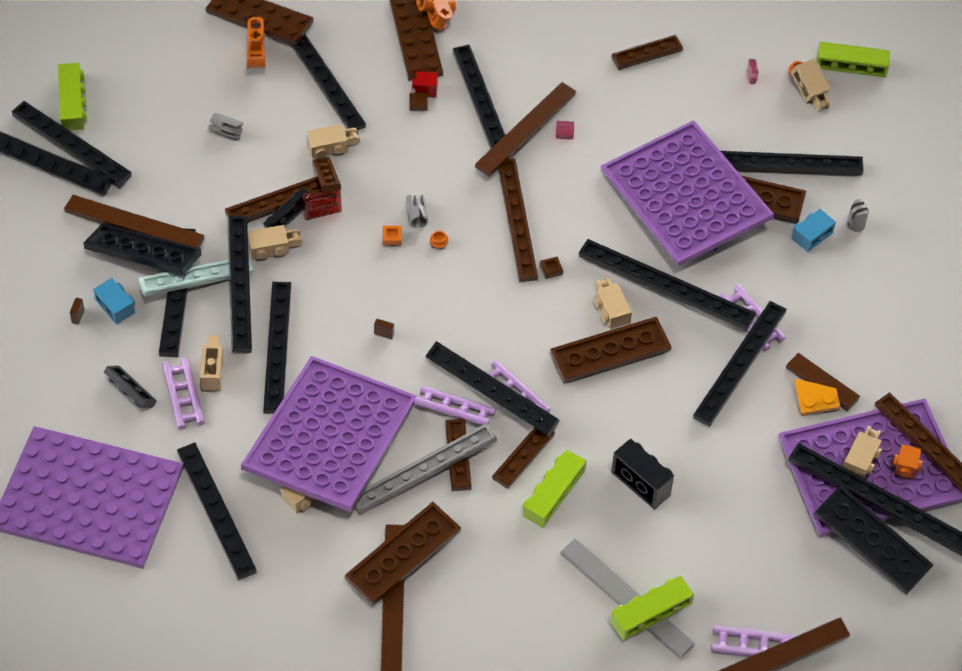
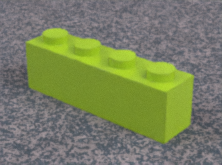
M820 41L816 63L820 65L822 70L886 78L889 69L890 50Z
M79 62L58 64L61 125L69 131L84 129V122H87V112L83 111V108L87 107L86 97H83V94H86L85 83H82V80H85L84 69H80Z
M567 449L562 455L559 454L553 468H549L546 471L542 483H538L535 486L534 494L531 498L527 497L522 506L524 508L523 517L544 528L586 471L587 460Z
M681 575L676 578H669L658 588L653 587L641 597L636 596L624 606L619 605L611 612L610 622L624 641L691 605L694 593Z

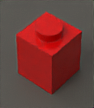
M417 71L416 78L412 79V89H415V93H427V97H437L438 73Z

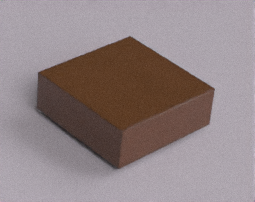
M409 93L410 111H428L427 93Z
M558 256L540 261V267L545 279L563 275L564 270Z
M76 297L69 312L72 324L79 325L85 308L81 298Z
M376 319L374 322V335L392 340L394 337V323Z

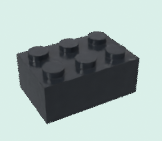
M630 438L614 452L611 473L652 509L655 510L671 496L674 480L672 471L662 466L655 456L648 454L640 443Z

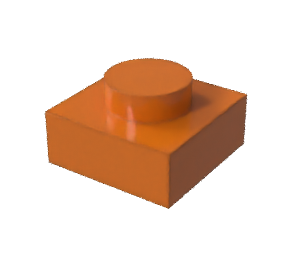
M401 225L383 226V245H402Z

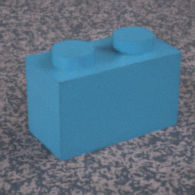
M819 209L815 213H810L803 222H798L794 226L792 239L805 251L809 252L834 233L836 221Z
M113 278L93 289L95 301L116 325L135 314V301L131 295L127 296L123 286L119 282L116 283Z

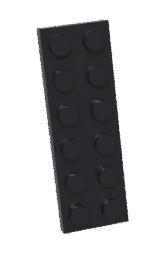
M102 223L83 242L84 249L184 275L202 255L201 248Z
M842 485L814 512L816 517L906 595L934 565Z

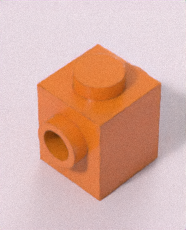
M902 444L899 454L894 456L892 466H896L894 474L900 475L903 478L914 479L916 472H920L923 461L919 460L921 449Z

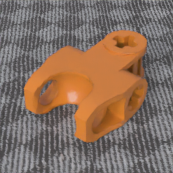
M416 0L418 9L428 13L430 24L437 30H444L446 28L448 20L452 18L456 10L455 0Z
M251 17L248 20L247 69H266L264 21L261 17ZM253 23H259L261 24V27L258 29H254L251 27V25Z

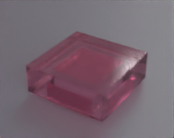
M749 59L747 67L749 83L756 84L759 73L755 59Z
M557 121L556 139L574 140L575 122Z

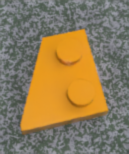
M794 379L802 416L840 409L836 388Z

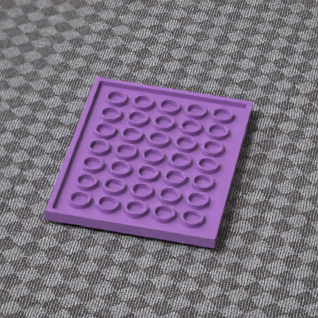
M694 120L601 165V171L678 267L774 219L772 211Z
M311 356L241 464V470L351 512L413 408L414 400L417 396Z
M926 398L903 403L902 405L948 449ZM879 410L781 432L778 435L787 460L797 444L800 443L843 467L844 461L859 431L865 433L869 425L873 430H881L879 440H881L880 449H882L878 460L874 459L873 464H875L871 475H866V480L923 511L962 502V492L922 452L919 460L923 461L920 472H916L914 479L903 478L900 475L894 474L896 466H892L895 454H899L901 445L916 446ZM789 462L818 536L835 533L816 517L814 512L837 487ZM862 502L881 520L885 521L893 519L888 515L878 511L877 509L869 506L868 504Z
M34 426L0 500V532L144 569L184 469V464Z

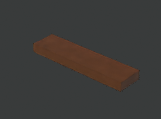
M672 35L613 53L611 58L617 69L621 70L683 51V46L678 37Z
M331 158L313 159V168L323 193L341 190V183Z
M797 353L786 365V369L804 381L836 388L840 407L846 411H849L860 398V395L800 353Z
M464 419L445 420L447 444L466 434ZM468 456L449 467L452 491L472 490Z
M533 428L492 475V479L509 489L555 436V432L553 431L548 437L536 428Z

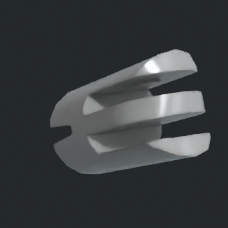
M214 113L211 116L210 122L213 125L209 124L210 130L240 140V133L242 132L244 122L219 113Z
M407 195L406 202L410 224L416 227L417 221L419 227L425 226L428 223V215L424 195H421V197L414 195L413 201L412 195Z
M857 199L852 203L847 221L849 229L855 232L865 228L869 214L867 205H864L865 202L861 199Z

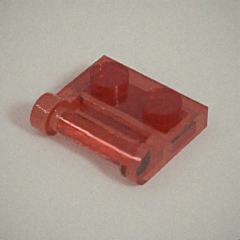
M340 190L324 193L322 191L310 195L308 193L302 194L306 221L342 212Z

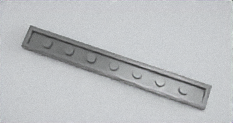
M487 423L365 488L355 503L354 508L359 515L369 511L496 442V435Z
M576 539L561 550V555L618 605L624 606L634 597H641ZM667 618L646 629L679 659L694 647L695 642Z

